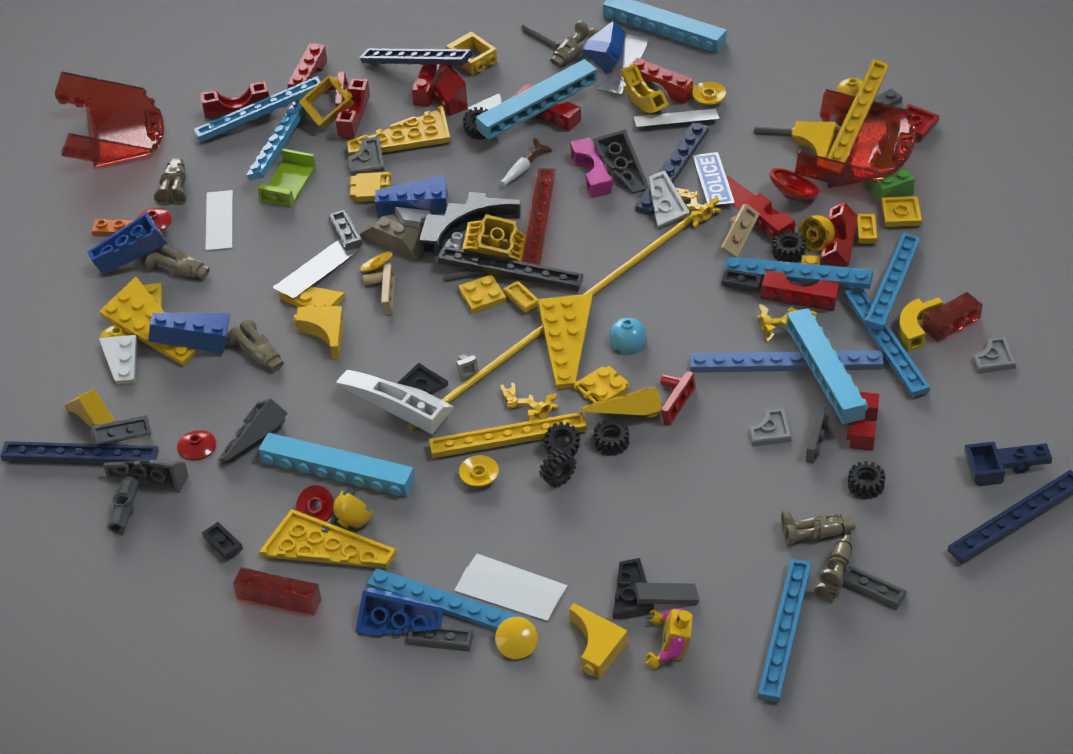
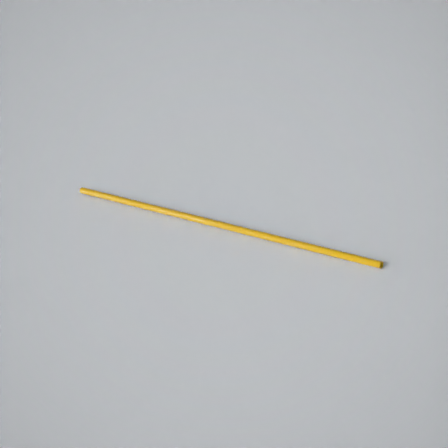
M692 214L584 294L593 293L594 296L691 224L695 217H692ZM543 326L538 327L441 400L449 404L543 334ZM411 423L407 424L410 431L417 427Z

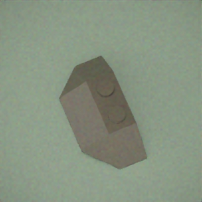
M395 214L383 216L375 220L360 233L361 237L416 261H419L423 256L420 254L419 244L423 226L420 225L418 228L403 226Z

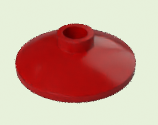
M162 208L148 209L138 216L140 217L148 212L161 231L168 228L172 222L171 214Z
M194 430L180 438L177 450L184 459L191 461L202 460L214 452L216 439L208 431Z
M309 486L298 496L296 510L326 522L333 513V495L323 486ZM320 503V508L317 510L316 504Z

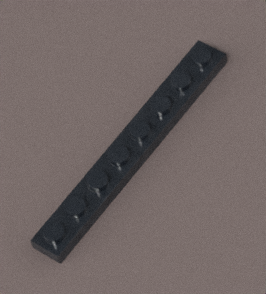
M443 246L438 256V263L574 291H579L583 282L584 274Z

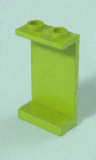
M282 148L283 161L269 184H259L257 190L259 200L262 202L292 207L316 168L314 154Z

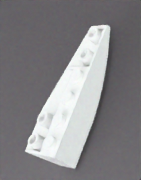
M346 370L336 382V385L430 434L437 430L454 409V406L423 390L360 372Z

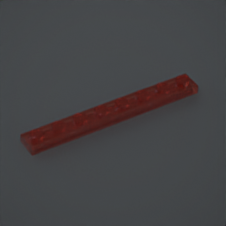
M538 168L522 262L541 265L556 174L553 168Z

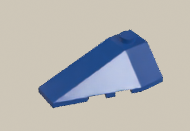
M613 21L589 38L581 51L606 72L618 63L622 55L625 31Z
M367 588L362 592L355 632L382 636L401 634L410 630L419 632L441 629L445 608L392 592Z

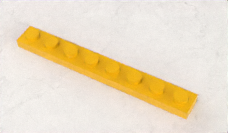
M875 59L872 60L823 165V170L840 175L886 76L889 64Z
M583 412L431 438L429 439V445L433 459L545 439L546 431L548 432V428L550 426L553 427L554 423L559 425V422H563V425H566V422H568L570 427L574 425L575 430L579 432L587 431V425Z

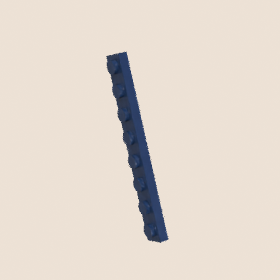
M368 48L360 57L362 63L441 64L462 66L468 62L473 54L471 49Z
M693 122L659 170V172L665 170L672 183L675 182L709 132V126ZM648 186L635 205V211L652 216L654 207L650 186Z
M5 441L0 456L2 461L104 464L107 462L156 460L159 450L158 446L103 444L94 446L93 444Z
M1070 469L948 545L947 551L962 564L1073 494V471Z

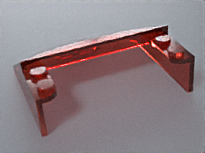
M61 72L54 92L55 97L63 105L69 103L74 104L78 108L85 106L89 137L69 133L62 147L61 156L92 161L93 167L152 154L158 148L164 134V120L160 109L154 105V99L146 95L147 91L144 88Z
M825 89L819 113L822 121L830 122V116L836 115L837 124L842 127L856 96ZM874 101L845 163L799 151L794 174L827 182L828 188L884 179L898 171L911 156L916 142L915 121H912L911 113L907 109Z

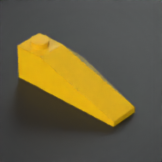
M648 387L626 393L625 396L610 398L609 401H600L580 407L579 410L580 412L646 415L647 418L658 415L662 405L658 389L656 387Z

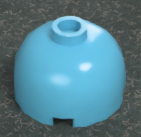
M620 319L610 329V346L614 351L616 349L621 351V354L632 355L638 353L647 344L646 329L637 319Z

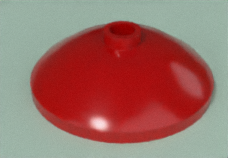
M774 168L769 173L774 186L787 199L811 200L818 197L820 193L819 188L812 181L793 171Z

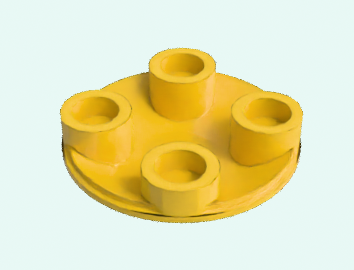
M511 617L503 621L497 628L495 642L503 656L511 659H522L534 652L538 642V634L535 626L529 620L522 617Z

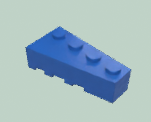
M446 175L375 190L377 218L395 214V207L427 210L432 215L445 214L448 196Z
M146 212L87 252L91 261L104 275L168 243L158 225L149 213Z
M153 313L148 342L223 353L228 334L230 313Z

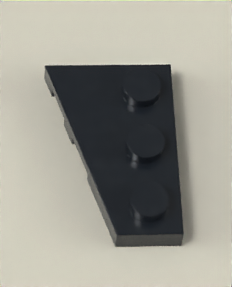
M417 363L397 382L398 384L423 390L429 394H433L448 386L446 379L420 363Z
M640 558L619 562L613 619L645 614L654 610L653 604L637 603L634 585L635 583H647Z

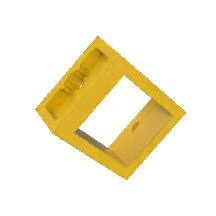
M469 32L446 45V49H476L482 53L473 59H469L465 65H457L471 76L497 62V49L473 32Z
M330 75L299 101L322 129L327 128L336 120L339 110H347L354 104L351 100L353 96L347 89L343 90L341 88L342 83L340 80ZM333 85L345 100L323 118L312 103Z

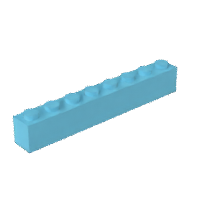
M606 0L603 3V17L717 54L726 44V29L634 0Z
M585 59L476 116L477 130L488 140L502 134L596 83L597 69Z
M809 308L787 313L786 328L841 423L846 424L864 420L865 411L868 409L865 399H862L859 388L853 384L851 375L847 374L844 363L838 359L836 350L832 349L830 340L824 335L823 328L817 324L815 315H812Z
M268 433L258 449L261 462L267 465L299 471L304 474H311L340 483L344 482L377 492L389 493L394 496L407 498L415 482L414 467L277 434Z

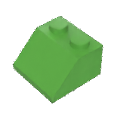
M906 168L865 181L866 187L880 203L881 198L908 197L913 195L915 178Z

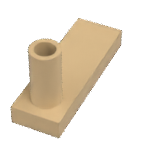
M743 204L738 215L731 217L730 223L732 226L720 249L730 257H738L760 213L748 204Z
M391 263L384 264L383 272L363 275L365 286L382 283L381 304L385 315H392L394 307L396 276Z

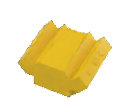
M485 214L481 221L468 222L463 250L522 262L527 236L517 229L516 221Z

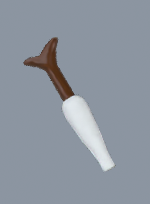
M534 138V150L525 158L522 157L516 161L506 176L500 181V185L505 187L509 182L527 171L530 167V162L538 154L552 152V149L540 144L538 139Z

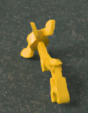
M676 188L683 201L691 200V204H687L686 207L689 210H696L691 212L692 217H695L693 219L694 228L703 219L708 220L713 213L721 212V209L713 208L719 202V197L710 199L708 205L703 204L701 206L697 203L699 199L697 191L694 193L689 192L687 189Z
M759 304V312L762 313L757 315V318L760 319L761 329L766 335L765 340L767 343L774 337L772 331L776 325L786 327L787 313L798 310L791 307L783 317L771 319L767 315L769 309ZM810 311L812 315H815V317L817 318V313L815 311Z
M511 383L512 387L506 389L504 384L501 385L502 395L505 401H508L507 407L528 406L534 409L528 410L529 421L544 419L552 409L559 408L558 405L551 404V401H555L557 398L556 393L547 395L545 403L543 401L537 403L532 395H529L527 399L516 398L514 383Z

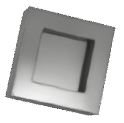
M466 354L458 356L459 361H456L461 380L468 379L479 372L477 359L474 355L470 357Z

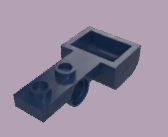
M994 441L968 444L964 448L974 483L978 486L1001 484L1004 481V469L1012 468L1014 473L1021 474L1028 471L1030 466L1052 463V456L1047 443L997 449Z

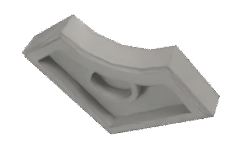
M379 136L362 139V146L359 151L348 157L351 175L385 170Z
M395 207L394 212L403 226L416 228L425 222L427 214L432 215L427 210Z
M1006 337L987 339L985 350L973 355V363L977 373L1016 368V362Z
M784 408L765 410L763 420L759 424L749 427L752 446L791 442L792 437Z

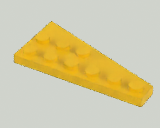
M443 105L437 107L438 110L424 112L423 116H413L394 123L386 130H376V133L373 135H363L347 141L349 156L359 151L362 146V139L378 136L382 153L451 142Z
M137 277L133 278L99 311L100 316L122 328L127 333L136 335L137 339L180 365L185 366L196 355L195 349L148 342L152 314L165 312Z
M593 293L538 299V308L556 390L573 388L574 383H576Z
M291 509L261 548L259 554L260 557L387 569L397 555L395 548ZM322 528H329L328 533L321 531Z

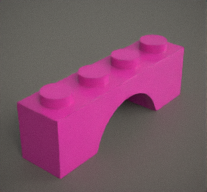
M590 137L570 142L571 157L575 165L591 169L586 174V188L591 198L612 194L613 178L608 175L607 166L603 165V160L598 155Z

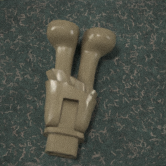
M581 20L575 24L576 34L573 37L568 36L567 39H564L556 52L553 53L550 62L560 67L562 64L566 65L574 58H578L585 42L599 31L596 28H591L588 31L586 23Z
M170 159V162L167 163L164 173L160 178L159 184L161 186L154 193V201L157 204L166 205L168 203L169 188H171L170 196L173 203L182 205L186 202L187 195L181 188L186 178L185 165L182 159Z
M167 244L149 252L145 261V267L149 270H154L158 264L172 269L173 273L177 275L193 277L194 279L198 277L204 279L210 271V268L204 266L203 262L187 255L184 251L178 250L176 252L170 249Z
M244 320L240 323V328L234 326L229 331L226 337L228 345L237 346L241 344L249 352L248 356L266 369L276 371L283 366L284 362L280 359V354L277 353L265 335L258 334L256 331L257 325L253 320ZM247 337H250L255 343L253 344Z
M789 511L781 512L782 532L785 535L787 545L811 537L815 541L818 538L821 540L830 536L842 535L856 528L853 516L844 517L843 514L838 516V514L820 513V515L816 514L815 517L810 519L794 520Z
M844 535L843 539L837 542L827 562L828 569L822 570L819 575L821 582L815 585L813 592L821 600H833L839 595V591L843 586V572L846 571L845 568L849 564V558L852 553V537L850 535Z

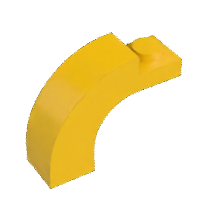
M636 63L619 70L626 84L623 87L631 101L642 111L654 113L669 105L662 90L653 91L646 85Z
M940 297L924 303L919 298L915 299L902 310L898 337L901 345L907 352L924 346L925 332L919 324L942 314L943 301Z

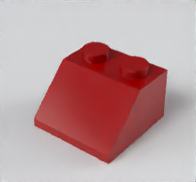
M448 65L434 84L433 96L435 101H438L441 106L443 105L444 111L446 110L451 116L467 110L468 104L465 81L451 65Z

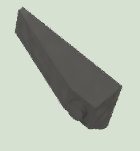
M626 129L593 138L598 155L632 194L648 188L649 185Z
M271 398L258 401L243 420L246 424L235 432L237 438L232 439L227 444L218 460L220 462L229 460L274 429L280 428L286 421L285 416L288 413Z
M156 459L107 462L103 465L107 479L121 481L125 477H133L135 480H138L139 485L180 493L189 476L186 463L179 460Z

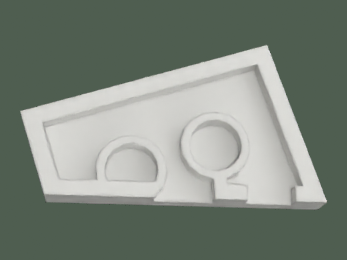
M664 170L650 176L649 186L657 229L689 216L688 208L666 171Z
M136 335L99 338L116 385L135 384Z

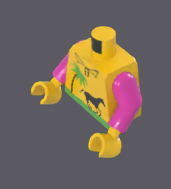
M681 608L664 611L663 614L656 610H651L649 614L654 617L648 621L657 626H660L663 621L665 622L663 624L661 653H659V656L654 655L652 652L648 653L645 656L648 660L645 664L652 669H656L661 662L665 663L670 660L682 661L691 639L693 615Z

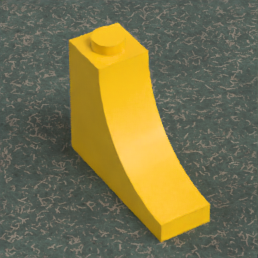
M796 121L791 133L792 138H794L798 146L808 147L817 153V167L821 175H828L829 172L823 170V165L839 133L836 122Z
M342 306L298 307L297 315H294L293 318L294 326H297L298 333L319 337L330 347L332 359H340L344 325Z
M95 389L79 395L64 405L68 412L70 411L78 415L89 427L115 421Z
M573 603L569 608L570 622L575 624L584 633L588 642L586 650L581 656L582 670L586 674L600 679L628 644V631Z

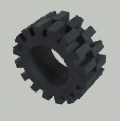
M474 107V111L469 109V113H465V116H463V127L468 137L471 135L472 139L477 137V140H480V137L486 138L477 130V126L472 125V123L476 121V116L488 111V109L485 108L483 111V107H480V110Z
M783 231V235L778 233L773 240L772 254H774V258H777V261L783 260V262L794 261L797 263L798 259L801 261V256L805 255V238L801 234L798 236L797 232L792 234V231H789V233Z
M609 419V422L603 420L602 424H597V427L594 428V446L598 452L600 450L601 454L607 452V456H611V453H614L615 456L618 455V451L622 454L624 449L627 450L629 430L627 425L624 426V422L619 424V420L615 419V422H612V419ZM609 435H614L618 438L606 439L605 437Z
M559 422V425L554 423L553 427L550 426L548 432L546 431L544 439V447L547 449V453L552 454L554 450L557 452V449H564L574 457V453L578 452L580 446L579 431L575 430V426L572 425L570 427L568 422H566V425H563V422ZM558 435H566L570 443L562 448L558 447L554 440Z
M557 449V452L554 450L552 455L549 454L547 456V460H543L544 465L540 466V477L554 488L560 487L562 483L565 484L567 479L570 480V475L574 474V469L577 467L575 465L577 461L564 449Z
M864 461L863 465L861 462H858L857 466L854 464L848 474V489H850L852 494L855 493L856 497L862 495L861 499H865V496H868V499H872V495L875 498L878 497V494H881L884 490V470L880 469L881 466L879 465L875 467L874 462H871L870 465L868 461ZM870 478L873 482L866 483L859 479Z

